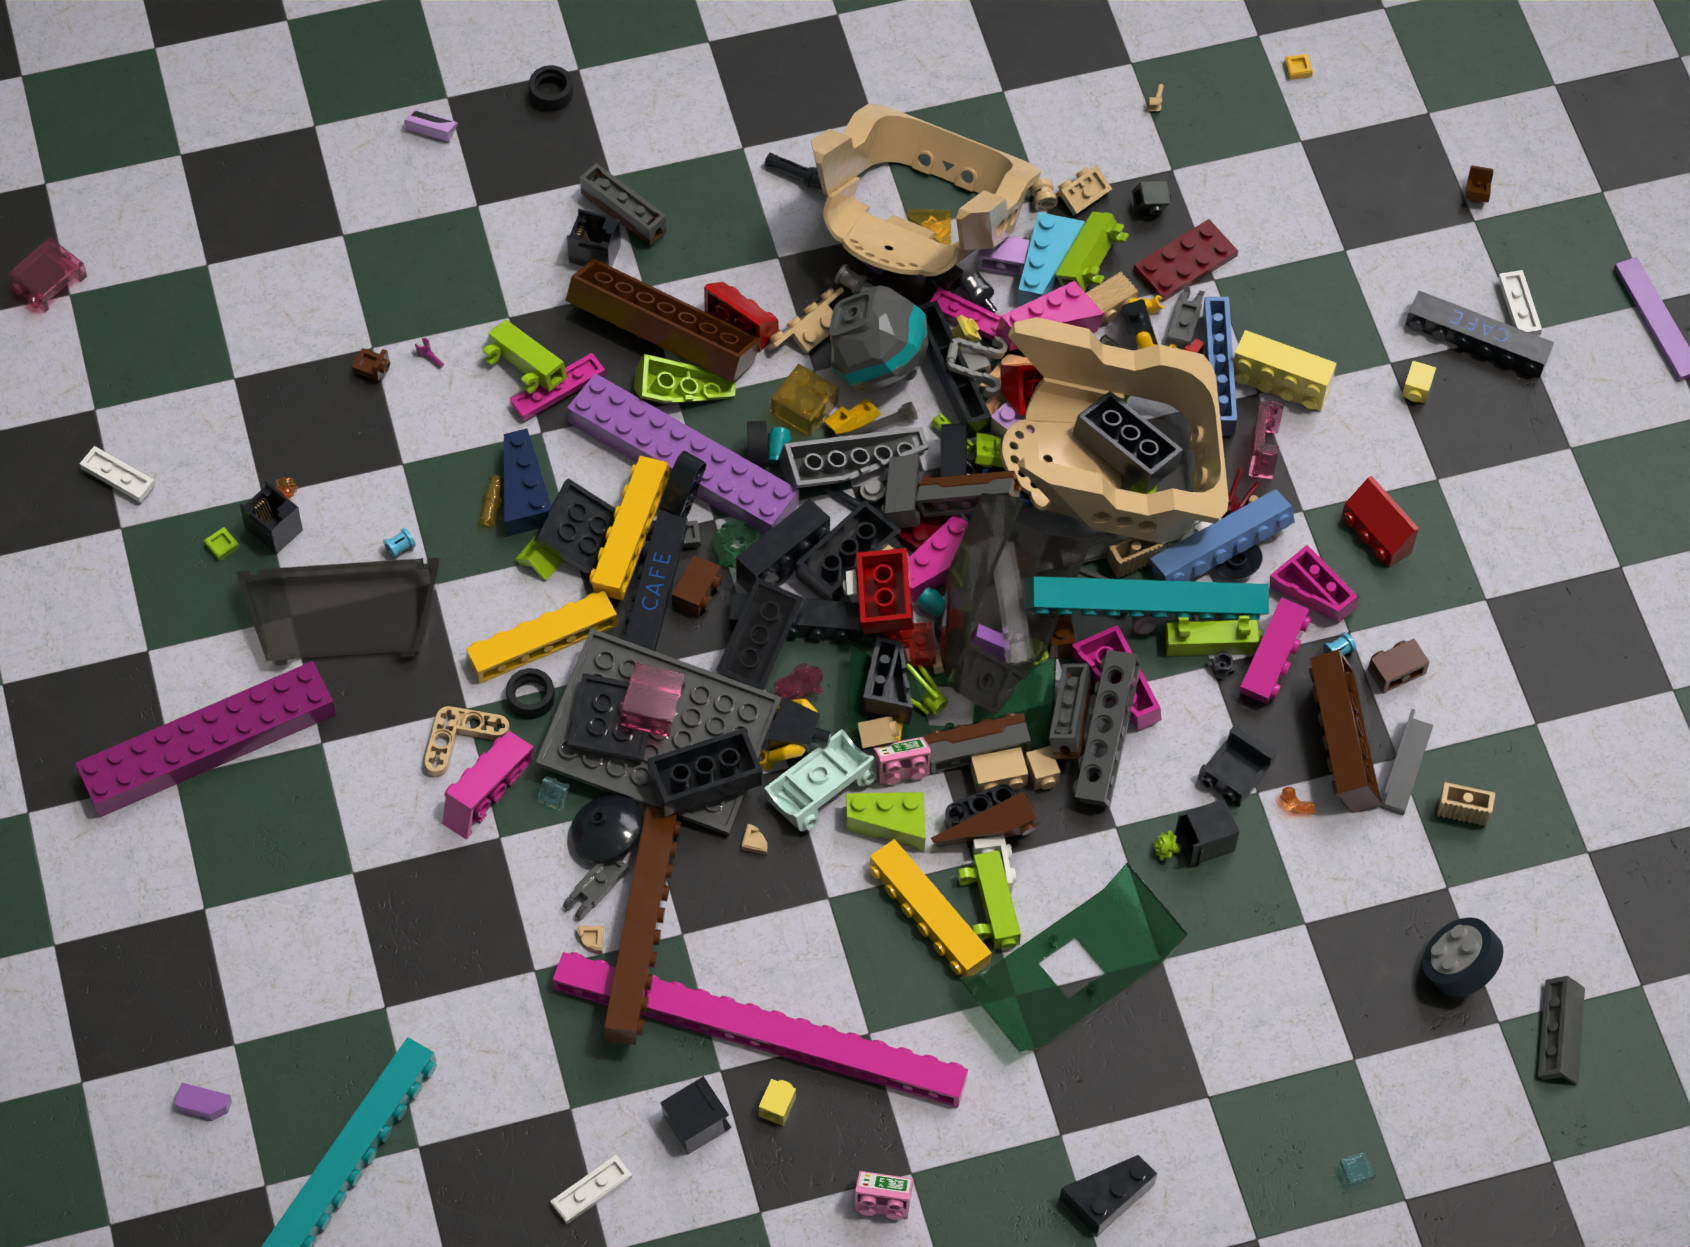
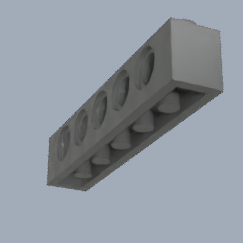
M1107 650L1106 657H1103L1101 660V680L1096 683L1095 696L1097 698L1095 706H1092L1090 709L1089 718L1091 725L1084 736L1086 747L1084 755H1081L1079 759V779L1075 780L1073 786L1075 798L1080 803L1108 808L1111 806L1142 660L1137 654ZM1116 675H1122L1119 683L1112 684V680ZM1117 699L1114 707L1107 708V703L1110 700ZM1111 723L1110 730L1106 733H1101L1102 727L1105 724ZM1101 748H1106L1105 754L1097 758L1096 752ZM1100 772V778L1096 782H1090L1091 776L1094 773Z

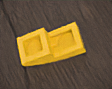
M865 398L850 411L842 406L826 418L824 422L836 434H841L860 428L881 414L877 407Z

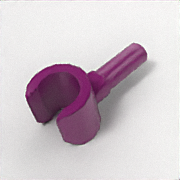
M422 338L424 347H419L415 344L417 354L420 357H428L439 368L444 366V363L431 351L428 339Z

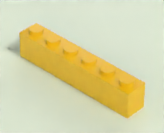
M640 456L637 464H633L630 473V483L625 485L622 493L623 501L621 506L618 505L614 513V524L607 530L606 545L599 551V563L597 568L593 569L590 574V583H592L594 593L605 591L608 597L623 601L648 536L651 522L654 520L671 475L668 462Z
M605 591L591 593L585 599L575 603H567L561 609L545 612L537 619L529 622L524 621L513 629L500 631L489 639L472 643L470 647L466 648L467 659L479 684L586 640L591 628L605 632L617 627V613Z
M895 839L870 855L869 871L876 880L880 879L883 882L888 895L900 902L904 914L908 918L912 917L917 922L920 933L924 937L928 936L933 941V946L940 956L945 955L956 975L961 974L965 980H968L991 963L992 952Z

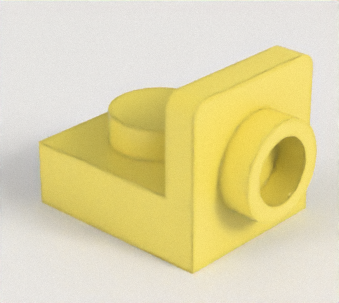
M962 315L958 316L959 324L951 330L954 338L959 337L973 343L979 342L981 337L978 333L979 327L972 318L968 319Z

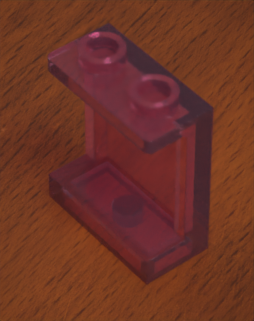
M51 237L8 273L12 290L18 295H24L34 308L39 307L44 312L49 310L48 301L75 278L82 282L87 277L84 263Z
M1259 401L1248 476L1273 479L1279 446L1264 444L1266 432L1278 433L1283 413V404L1274 401Z
M636 662L623 704L620 725L627 726L630 729L651 732L655 735L670 736L686 674Z

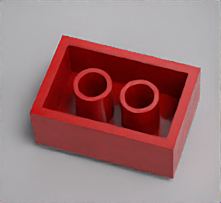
M907 548L856 553L860 621L864 634L914 629L910 559Z

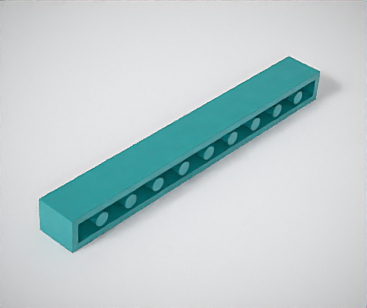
M1031 577L1025 579V610H1034L1036 615L1049 614V611H1058V615H1073V611H1081L1082 616H1096L1097 612H1105L1107 617L1120 616V613H1129V617H1144V613H1151L1152 618H1166L1167 614H1175L1177 619L1181 617L1191 618L1190 615H1199V619H1214V615H1220L1222 620H1236L1237 616H1249V620H1260V616L1269 614L1268 584Z
M409 1037L406 1038L261 1247H314L315 1237L320 1230L327 1228L332 1218L330 1215L336 1207L340 1208L343 1205L348 1189L351 1185L355 1186L362 1176L361 1171L366 1163L370 1164L377 1154V1147L381 1142L387 1141L395 1121L401 1120L407 1111L406 1105L411 1098L415 1099L419 1095L424 1079L431 1077L437 1064L433 1051Z

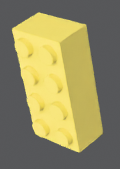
M1245 330L1234 355V379L1239 384H1246L1259 389L1261 392L1271 393L1286 401H1293L1304 405L1308 409L1321 411L1330 392L1337 363Z

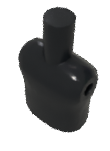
M978 271L958 285L968 301L978 306L982 305L990 312L996 313L998 311L990 300L994 295V289Z

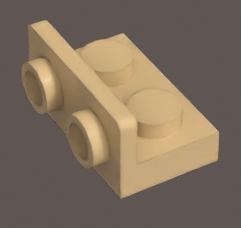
M1097 166L1091 170L1085 167L1075 174L1077 176L1076 180L1071 182L1068 179L1057 186L1060 191L1055 193L1056 197L1061 196L1073 216L1112 190Z

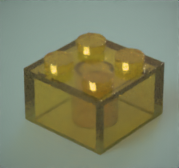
M798 364L772 395L771 413L811 437L838 404L839 387Z

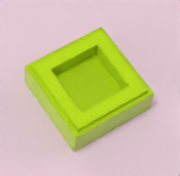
M225 527L204 540L205 546L218 561L239 549L238 542Z

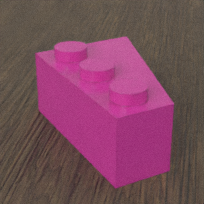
M1308 545L1270 575L1271 588L1338 623L1358 608V596Z

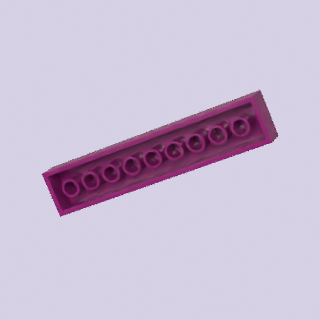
M311 661L78 761L75 764L82 783L100 818L336 716L334 702L314 662Z

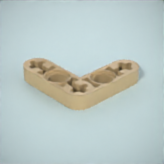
M451 706L441 708L436 715L425 756V769L427 773L433 777H440L447 772L457 734L495 741L510 731L508 720L504 716ZM451 715L453 720L449 721L448 730L444 729V719ZM470 719L480 721V725L474 729L468 728L466 723ZM485 721L488 722V726L486 725V729H487V730H484V729H485ZM497 724L502 725V728L499 729V732L494 731V728L497 727ZM439 737H447L450 740L444 747L435 744L436 739ZM437 754H440L441 764L437 768H433L432 764H435Z

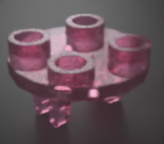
M802 663L793 669V673L778 679L774 683L776 694L782 697V700L783 697L790 700L800 699L801 696L810 691L816 692L819 695L823 692L820 686L823 672L819 667H808L807 663Z

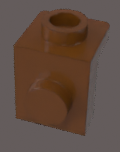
M1470 166L1465 199L1475 203H1489L1493 169Z
M362 348L352 365V372L379 381L382 375L386 374L390 368L391 361L388 357V351L382 349L380 354Z

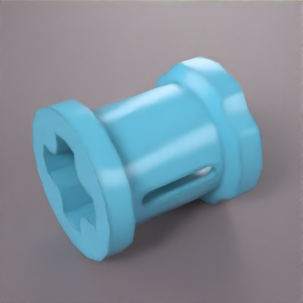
M406 528L401 529V533L393 538L383 540L387 552L393 559L398 558V554L406 549L416 547L412 535Z
M1346 632L1341 633L1340 638L1335 641L1323 644L1324 653L1339 649L1345 655L1356 651L1354 640Z

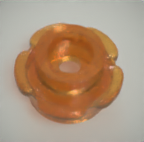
M281 478L275 482V488L287 498L293 497L294 493L297 492L298 486L293 478Z

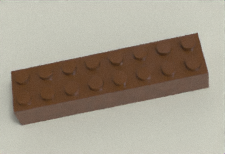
M593 259L571 276L565 301L574 304L579 309H584L594 314L597 318L605 319L615 324L620 329L636 334L637 337L646 339L661 349H667L682 359L698 364L702 369L710 370L720 375L723 379L734 381L755 362L761 338L607 264Z

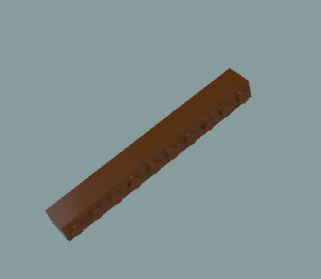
M646 807L604 1027V1041L636 1045L638 1035L643 1036L645 1020H642L641 1016L642 1012L647 1013L649 997H645L646 990H651L653 974H649L650 967L655 968L657 952H653L654 945L659 946L661 930H658V924L664 923L665 908L662 907V902H667L669 896V886H666V880L672 879L673 864H670V859L675 858L677 852V843L674 842V837H679L681 831V821H677V813L665 816L662 808Z

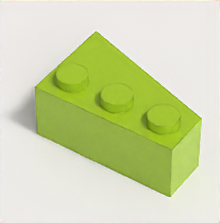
M924 792L846 793V830L877 839L878 837L888 840L895 839L899 845H910L917 847L919 851L925 852Z

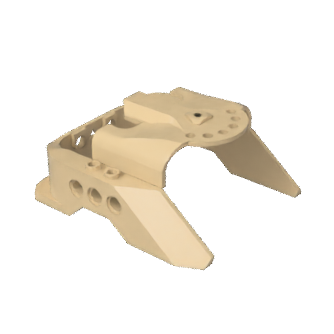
M871 103L853 114L843 134L828 129L811 140L823 194L828 195L823 209V216L830 234L842 243L845 250L861 261L901 274L936 276L954 267L976 249L996 247L1014 232L1027 189L1039 180L1041 170L1022 159L895 109ZM921 154H927L930 157L931 162L929 166L921 164ZM944 161L954 166L947 171ZM898 162L912 166V168L926 174H933L955 183L956 186L971 192L975 191L979 194L959 209L956 217L959 242L956 241L952 245H947L932 240L935 232L895 215L890 216L884 221L867 213L870 210V206L860 203L855 197L860 180L856 176L873 164ZM964 171H970L973 174L974 178L971 183L963 180L962 173Z
M1038 317L1014 322L1008 333L1009 338L1044 378L1037 385L1030 399L1024 420L1014 423L1004 434L1001 441L1000 454L1005 470L1015 471L1022 487L1021 490L1029 494L1030 501L1036 508L1046 512L1073 517L1093 530L1152 542L1175 541L1187 534L1198 521L1213 524L1218 522L1227 512L1229 497L1216 375L1211 363L1203 354L1164 345H1155L1134 351L1105 345L1098 340L1090 329ZM1109 391L1121 400L1124 399L1125 394L1167 403L1179 410L1188 420L1191 428L1188 438L1189 448L1194 451L1196 470L1192 474L1193 489L1197 492L1172 488L1151 494H1142L1122 490V474L1073 435L1077 416ZM1026 427L1031 428L1033 433L1028 432ZM1015 433L1020 434L1022 439L1017 438ZM1010 444L1014 445L1016 447V450H1013L1010 447ZM1011 458H1014L1017 461V464L1013 463L1011 461ZM1018 472H1022L1025 477H1021ZM1030 483H1034L1037 488H1033Z

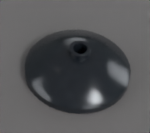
M611 794L598 797L587 803L574 817L569 831L571 847L581 859L590 863L614 861L628 853L637 843L642 833L643 815L637 804L626 796Z

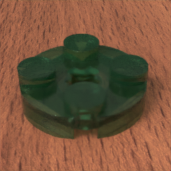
M728 521L721 525V529L713 535V554L721 566L736 568V557L761 538V535L757 529L755 530L750 527L749 523L745 521ZM735 540H739L740 544H744L740 548L731 546Z

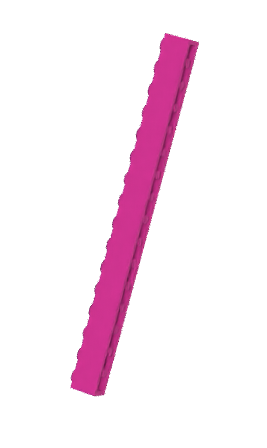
M563 952L553 977L554 990L609 1006L616 967L610 966L604 960L597 959L593 961L586 959L583 955L576 952H571L570 954ZM653 975L651 990H646L645 997H649L647 1013L642 1012V1016L957 1108L959 1107L968 1077V1069L959 1063H945L932 1055L921 1056L914 1054L910 1049L904 1047L893 1048L880 1040L869 1041L862 1039L856 1033L849 1032L845 1034L838 1032L835 1028L828 1025H822L821 1027L811 1024L809 1020L804 1018L793 1019L786 1017L780 1011L773 1010L769 1012L762 1010L759 1006L752 1003L745 1005L736 1002L728 996L717 997L710 995L704 989L693 990L686 988L682 983L671 981L670 983L662 981L655 975Z

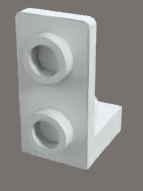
M1004 835L974 839L973 856L1000 851L1009 890L1012 892V885L1016 883L1015 868H1010L1009 860L1012 859L1011 845L1006 844Z

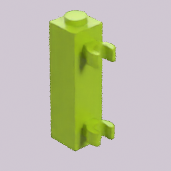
M1091 213L1056 273L1061 286L1075 281L1085 292L1089 283L1101 285L1105 277L1097 275L1100 270V264L1114 240L1124 243L1129 236L1128 233H1122L1124 225L1117 223L1112 213Z
M504 320L488 333L491 344L482 350L487 355L485 361L490 365H494L500 356L525 373L521 381L526 384L523 389L529 394L533 393L539 384L550 392L567 379L564 362L508 320Z
M1239 616L1238 620L1193 622H1189V617L1178 618V622H1167L1166 655H1216L1222 651L1228 654H1255L1263 638V631L1258 629L1257 620H1249V616Z
M1000 851L974 855L973 868L958 870L960 886L977 882L988 923L973 925V931L981 941L991 938L994 950L1000 948L1002 950L1013 949L1016 945H1020L1021 932Z

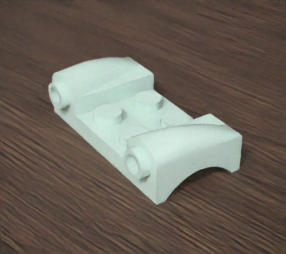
M841 729L831 737L828 746L820 745L764 788L766 799L798 830H811L818 822L819 807L853 781L859 786L873 783L877 776V765L875 758L862 752L852 742L847 733Z

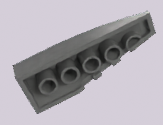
M916 427L784 443L778 461L784 480L795 488L845 482L889 465L890 457L915 455L928 450L929 446L923 428Z

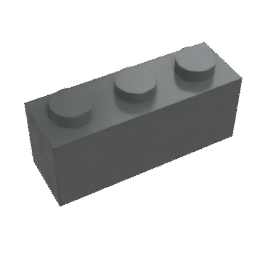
M918 454L890 457L889 468L885 469L887 486H884L883 491L886 503L882 505V515L898 528L920 526L921 511L916 502L921 479H924V468Z

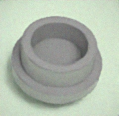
M876 479L866 480L861 485L860 494L865 501L876 503L884 496V485Z
M1144 613V617L1133 618L1132 627L1137 634H1148L1156 627L1157 619L1152 618L1151 613Z

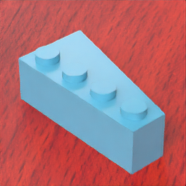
M1038 212L1018 289V306L1029 303L1052 291L1057 280L1056 273L1083 229L1085 221Z

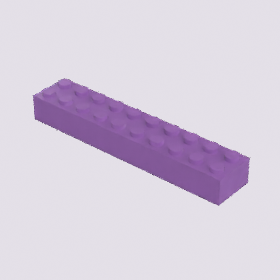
M596 373L567 407L569 424L635 462H638L640 456L668 462L671 473L676 459L684 450L705 461L707 466L696 497L762 535L766 534L790 515L799 505V489Z

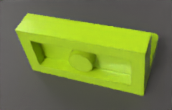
M534 537L515 560L521 566H532L543 580H547L564 559L535 542Z

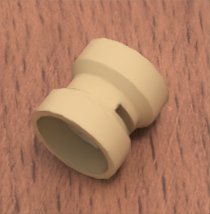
M1041 178L1029 187L1030 193L1034 197V206L1038 211H1048L1058 203L1055 193L1052 192L1054 188L1052 181L1048 178Z

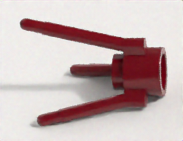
M1239 468L1230 493H1228V509L1222 517H1226L1244 507L1249 497L1254 494L1259 486V482H1256L1239 503V497L1235 493L1243 468Z

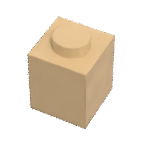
M892 717L858 723L863 748L897 742L896 736H899V728L897 722L893 721Z
M1051 746L1026 752L1025 763L1034 790L1041 788L1046 790L1059 784L1060 770L1056 759H1054Z

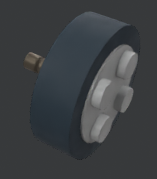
M1472 917L1455 920L1440 929L1428 943L1422 961L1424 973L1441 992L1448 996L1460 997L1469 995L1485 986L1497 973L1503 959V944L1500 938L1484 921Z

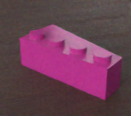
M1073 281L1001 315L995 335L1003 338L1008 345V350L1011 351L1019 349L1011 341L1008 334L1014 322L1038 317L1087 328L1094 333L1098 331L1104 313L1082 288Z
M953 515L909 557L912 602L918 600L926 588L929 587L933 590L938 585L946 584L953 580V577L959 573L967 572L974 568V565L980 561L990 559L993 543L960 516Z
M1281 597L1240 686V693L1267 705L1271 698L1276 699L1281 685L1278 683L1282 676L1286 677L1291 666L1289 662L1292 654L1296 655L1301 644L1300 638L1310 625L1311 618H1309L1308 608Z
M1118 625L1072 644L1073 658L1079 664H1088L1091 678L1096 683L1101 680L1100 664L1102 658L1106 657L1107 650L1132 653ZM1141 669L1129 719L1138 730L1162 720L1161 707ZM1116 675L1112 680V684L1119 683L1122 675ZM1112 699V701L1116 704L1117 699Z
M510 731L502 738H497L492 748L487 753H482L477 759L476 764L471 769L467 768L462 773L460 780L455 784H450L446 789L442 824L467 840L472 834V825L476 821L481 823L485 819L490 804L492 802L497 804L502 798L507 784L512 786L530 765L534 747Z

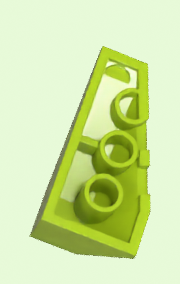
M644 354L635 368L634 390L640 398L660 403L731 399L735 397L736 379L734 381L726 380L720 375L698 366Z

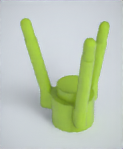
M916 662V666L925 680L910 664H907L906 668L927 691L922 697L924 705L911 698L913 706L922 710L926 715H929L930 712L938 715L948 705L947 697L939 690L920 662Z

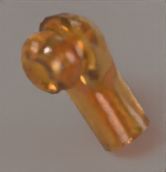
M1285 787L1280 795L1281 802L1291 813L1315 814V802L1300 801L1296 796L1295 789L1292 787Z

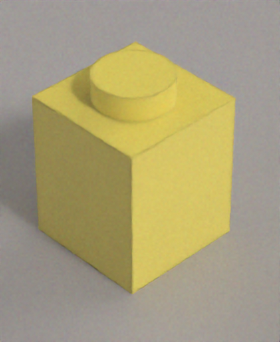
M1413 361L1402 397L1413 402L1425 404L1436 367Z
M771 1079L759 1105V1117L784 1126L796 1099V1088H793V1085L787 1081Z

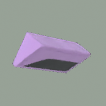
M413 110L405 119L406 130L450 142L458 125V122L418 110Z

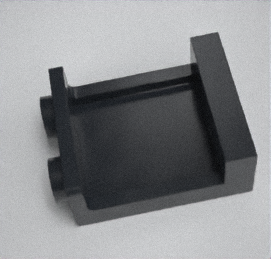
M1235 724L1229 731L1227 740L1207 765L1203 764L1201 766L1198 779L1205 787L1220 793L1227 802L1235 803L1240 807L1274 765L1277 751Z

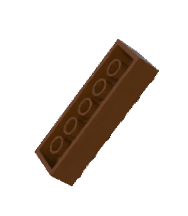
M1339 649L1311 657L1312 667L1309 668V675L1312 682H1315L1316 690H1313V695L1321 709V712L1318 713V719L1321 727L1325 729L1326 735H1323L1322 739L1326 750H1329L1330 753L1327 763L1330 772L1334 773L1335 781H1332L1333 791L1336 796H1340L1342 804L1347 805L1352 812L1380 805L1382 802L1354 669Z

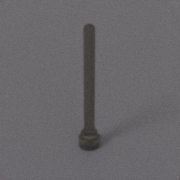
M910 401L901 405V408L896 413L835 437L872 433L899 421L910 423L918 420L917 412Z

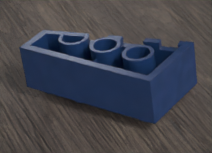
M528 428L504 434V516L506 537L540 529L551 508V502Z

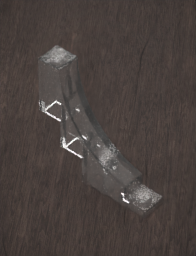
M1008 539L993 541L994 546L988 547L1000 608L1006 664L1014 665L1034 661L1036 657L1030 633L1031 627L1028 612L1025 610V592L1014 542L1008 543Z

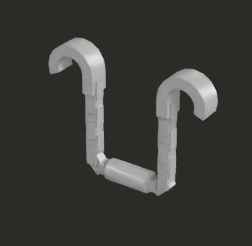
M959 337L952 339L946 358V365L949 370L980 380V382L991 386L992 388L986 387L982 396L987 398L996 396L1000 389V382L996 377L956 365L955 362L959 346L985 354V356L992 359H1001L1008 349L1006 341L1001 337H994L992 344L998 347V350Z

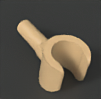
M1163 84L1158 85L1155 97H1149V111H1161Z

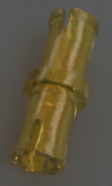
M492 475L489 477L487 492L482 498L483 508L479 518V522L482 525H495L497 510L502 504L500 497L504 485V478Z

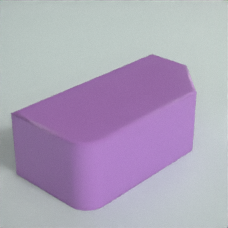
M978 624L970 636L968 649L999 663L1015 661L1020 655L1022 642Z
M181 1083L175 1099L176 1108L180 1113L211 1121L227 1114L232 1103L231 1096L228 1094L186 1083Z

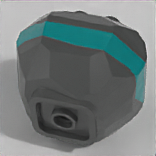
M875 286L839 301L833 309L829 329L830 364L833 373L838 379L856 391L883 387L890 388L900 380L910 381L917 375L916 369L922 365L928 349L926 315L919 307L889 287Z

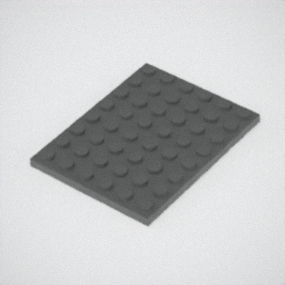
M591 628L537 757L535 766L612 794L626 796L639 804L661 808L648 775V758L745 728L759 759L782 697ZM583 673L658 688L643 762L567 747ZM746 790L677 812V817L729 836Z

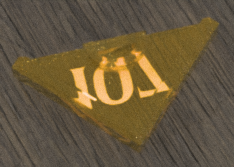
M907 210V217L915 224L935 232L932 239L942 244L951 245V210Z

